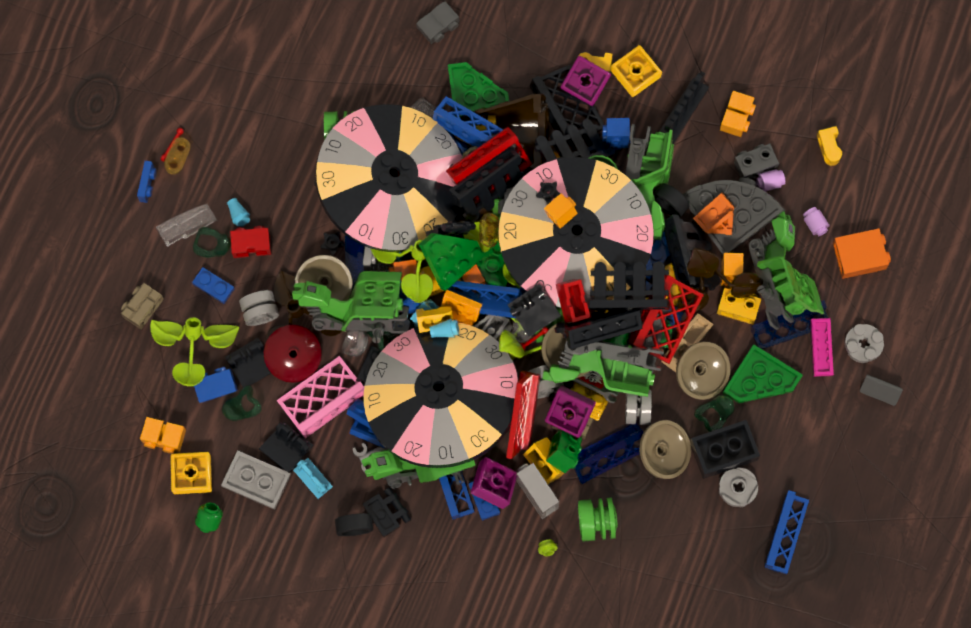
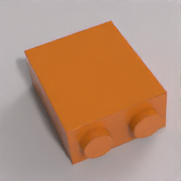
M880 229L837 237L832 243L842 279L886 270L891 262L890 254L885 251L884 247L886 245L885 236L881 234Z

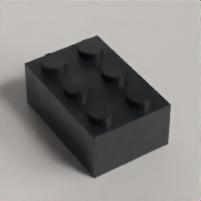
M747 420L693 437L690 441L703 479L758 461L760 457Z

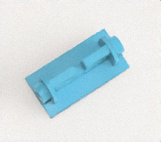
M309 458L298 462V466L293 470L317 499L333 487Z

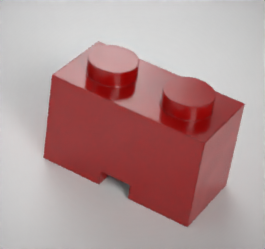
M256 226L254 229L236 228L235 231H230L233 258L249 257V253H256V256L272 255L268 228Z
M572 279L555 284L564 322H576L590 318L581 279Z

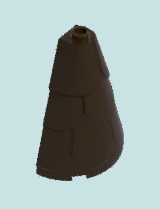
M531 94L489 108L483 107L472 111L488 120V115H496V126L503 130L509 127L516 134L519 143L524 145L523 150L532 163L529 166L530 168L535 169L544 164L539 151L535 152L534 150L536 146L535 139L538 136H544L549 141L548 104L543 101L546 100L544 94ZM467 115L459 116L462 121L469 118ZM453 135V137H454L455 139L460 140V141H462V142H464V143H467V142H465L464 140L460 139L459 137Z

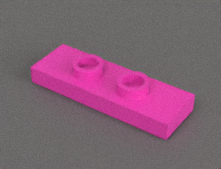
M830 318L810 319L813 377L833 376Z

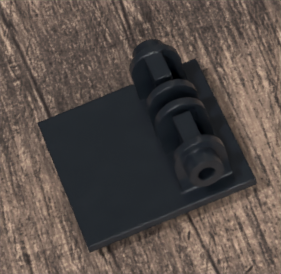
M540 283L507 304L511 309V315L517 318L529 337L561 316Z
M259 338L225 357L244 389L271 374L265 364L264 345Z
M280 422L276 426L277 430L263 443L259 450L289 473L314 445L288 424Z

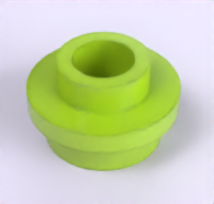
M544 540L539 543L538 552L543 556H551L558 547L553 540Z

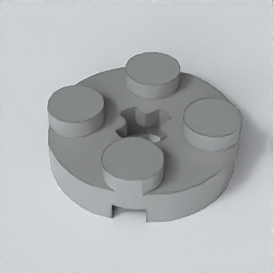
M857 324L848 332L844 342L849 357L859 363H868L877 359L884 347L883 334L871 325ZM866 339L869 346L862 348L859 340L863 341Z
M745 468L726 471L719 482L720 496L728 505L733 507H745L755 499L758 493L755 475ZM742 483L744 490L736 492L733 485Z

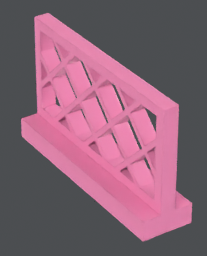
M338 356L279 398L277 402L300 431L301 435L307 438L349 408L358 398H363L364 386L361 382L356 381V376L342 358ZM340 363L343 367L342 374L332 373L333 367ZM320 376L328 377L326 385L316 384L317 379ZM331 377L341 378L339 387L329 386ZM344 379H352L355 382L350 388L343 387ZM305 387L312 388L310 397L300 396L301 390ZM315 388L325 389L324 398L314 397ZM328 390L338 391V396L335 399H327ZM289 398L296 399L295 408L286 407L284 402ZM300 399L310 400L308 409L298 408ZM313 401L323 402L322 408L311 410ZM297 412L307 413L306 419L301 423H298L296 420Z

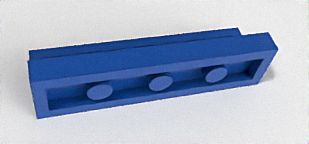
M447 96L433 114L434 121L472 146L480 147L492 138L491 134L503 131L500 127ZM448 104L454 108V111L447 112L443 108ZM459 115H467L470 121H462ZM482 124L486 127V130L479 131L475 125Z
M456 281L448 289L481 303L480 314L516 318L511 315V309L507 304L521 296L519 288ZM454 287L459 288L460 290H462V292L455 291ZM472 290H476L480 294L474 293ZM489 292H494L498 296H493ZM506 294L515 295V298H511Z
M446 475L440 477L439 480L452 520L475 513L465 481L461 484L462 490L460 494L457 495L450 488L453 481H455L454 476ZM459 499L468 503L469 510L458 513L456 505Z
M790 490L786 493L764 566L786 575L809 503L808 499L796 496V492ZM794 500L804 503L802 510L796 514L792 509ZM794 518L797 528L789 532L786 527L787 521ZM788 536L792 545L790 548L783 550L781 541ZM784 556L786 560L785 568L774 565L776 557Z

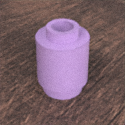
M775 169L759 173L758 178H756L757 187L764 191L781 188L782 185H785L783 171Z
M816 207L807 210L803 214L804 221L813 235L821 236L828 231L829 224L822 212L817 210Z

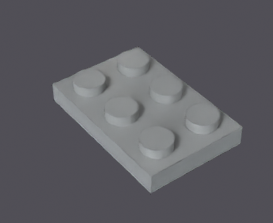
M237 450L221 486L275 510L291 473Z

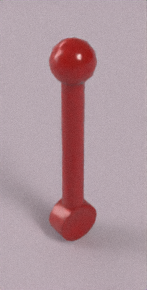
M182 128L177 129V134L166 152L162 155L161 161H166L177 139L184 133Z
M543 327L542 331L534 337H532L530 340H528L525 343H520L524 351L526 349V346L531 344L533 341L538 339L543 334H546L549 328Z

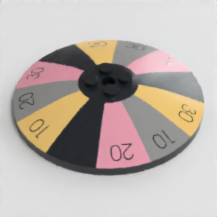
M393 104L365 107L339 121L324 140L316 162L315 181L317 193L329 219L347 237L365 247L378 251L403 252L410 245L414 246L417 240H424L426 232L433 230V226L455 221L461 208L457 204L458 201L449 192L455 184L446 170L462 159V155L450 134L438 122L418 110ZM396 169L399 172V176L392 177L389 170Z
M568 157L556 159L530 171L510 192L503 206L499 221L500 251L513 279L525 292L540 283L555 307L561 309L555 284L572 279H581L585 292V302H587L588 309H590L589 300H594V296H590V291H594V277H591V271H594L595 265L598 262H602L607 266V271H614V265L617 262H622L626 265V271H632L636 262H642L645 266L647 265L653 246L651 213L637 186L616 168L589 158ZM541 182H557L556 190L566 198L569 196L576 203L575 209L578 214L561 229L547 216L544 208L548 204L545 199L536 197V194L540 192ZM580 226L582 234L574 235L571 231L572 227ZM607 276V291H614V276ZM626 276V290H630L633 286V276ZM607 296V300H614V296Z
M458 323L459 335H455V338H432L430 331L419 333V327H415L396 337L380 352L366 378L364 408L374 435L390 453L403 461L417 466L447 468L462 465L479 458L491 450L504 437L511 426L516 386L519 380L509 354L499 351V342L483 330L471 325ZM437 384L444 385L442 391H435L434 387Z

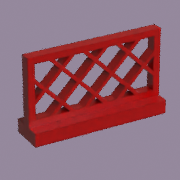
M507 127L447 169L446 172L454 184L457 185L514 143L516 145L515 151L525 160L524 163L518 166L520 172L531 166L532 163L519 143L516 134ZM507 173V175H505V176L503 177L504 180H505V183L510 180V178H509V176H508V173ZM493 184L488 187L490 194L495 191ZM478 196L473 198L475 204L480 202Z
M669 275L665 276V290H669V296H667L668 298L665 296V299H668L670 302L671 311L663 314L662 310H642L641 321L643 329L631 332L627 342L635 347L646 348L642 345L647 337L652 336L654 346L651 348L659 349V347L668 344L669 353L666 358L661 356V354L648 353L670 364L704 295ZM673 283L678 286L680 294L671 296L670 293ZM690 293L696 295L694 302L687 305L685 295ZM681 297L684 307L675 310L673 299ZM685 310L686 318L684 321L679 322L676 313ZM673 314L675 324L666 327L664 317ZM660 319L663 328L654 331L653 323L655 320ZM676 327L678 335L670 340L668 330ZM664 332L666 342L658 344L655 335Z
M526 371L520 372L519 381L516 386L506 458L513 459L521 449L528 450L530 448L541 374Z

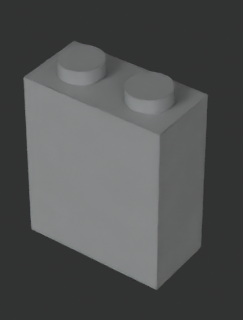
M534 463L521 466L518 469L516 481L541 519H544L559 509V501Z

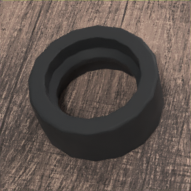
M661 184L653 194L655 201L670 215H679L681 217L689 208V202L685 196L668 184Z
M350 514L335 519L336 534L338 536H357L373 531L371 514Z

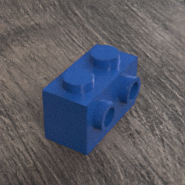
M607 118L606 125L602 127V142L606 141V149L612 146L615 151L621 150V148H628L630 119Z
M226 367L214 370L215 374L209 376L205 373L203 381L194 386L199 403L238 391L231 369L226 370Z

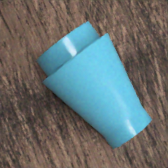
M237 198L230 199L227 205L233 224L237 227L247 225L250 222V214L238 202Z
M448 319L430 326L431 337L455 338V335H459L457 320Z

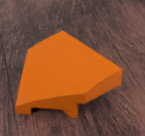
M721 193L694 216L693 219L707 234L732 235L734 206Z

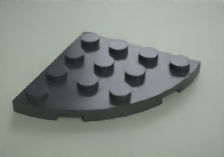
M713 181L698 185L683 194L688 200L689 209L694 216L721 193L733 204L732 235L708 234L722 254L734 251L785 211L783 206L766 191L739 181Z

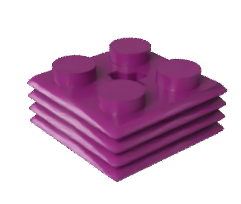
M578 56L563 81L561 89L593 106L611 74L587 59ZM589 76L590 85L586 84L583 86L581 78Z
M560 386L545 418V422L580 438L596 402L573 390Z
M485 457L479 462L471 494L504 509L510 505L518 472Z

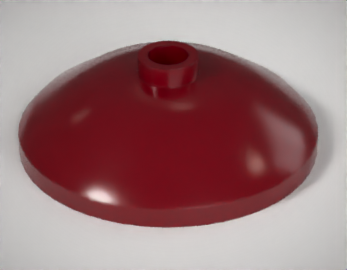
M286 325L278 328L268 337L264 346V361L268 370L276 378L285 382L294 383L309 378L317 370L321 361L322 352L317 337L310 330L299 325ZM292 350H295L297 353L294 358H291L289 355Z

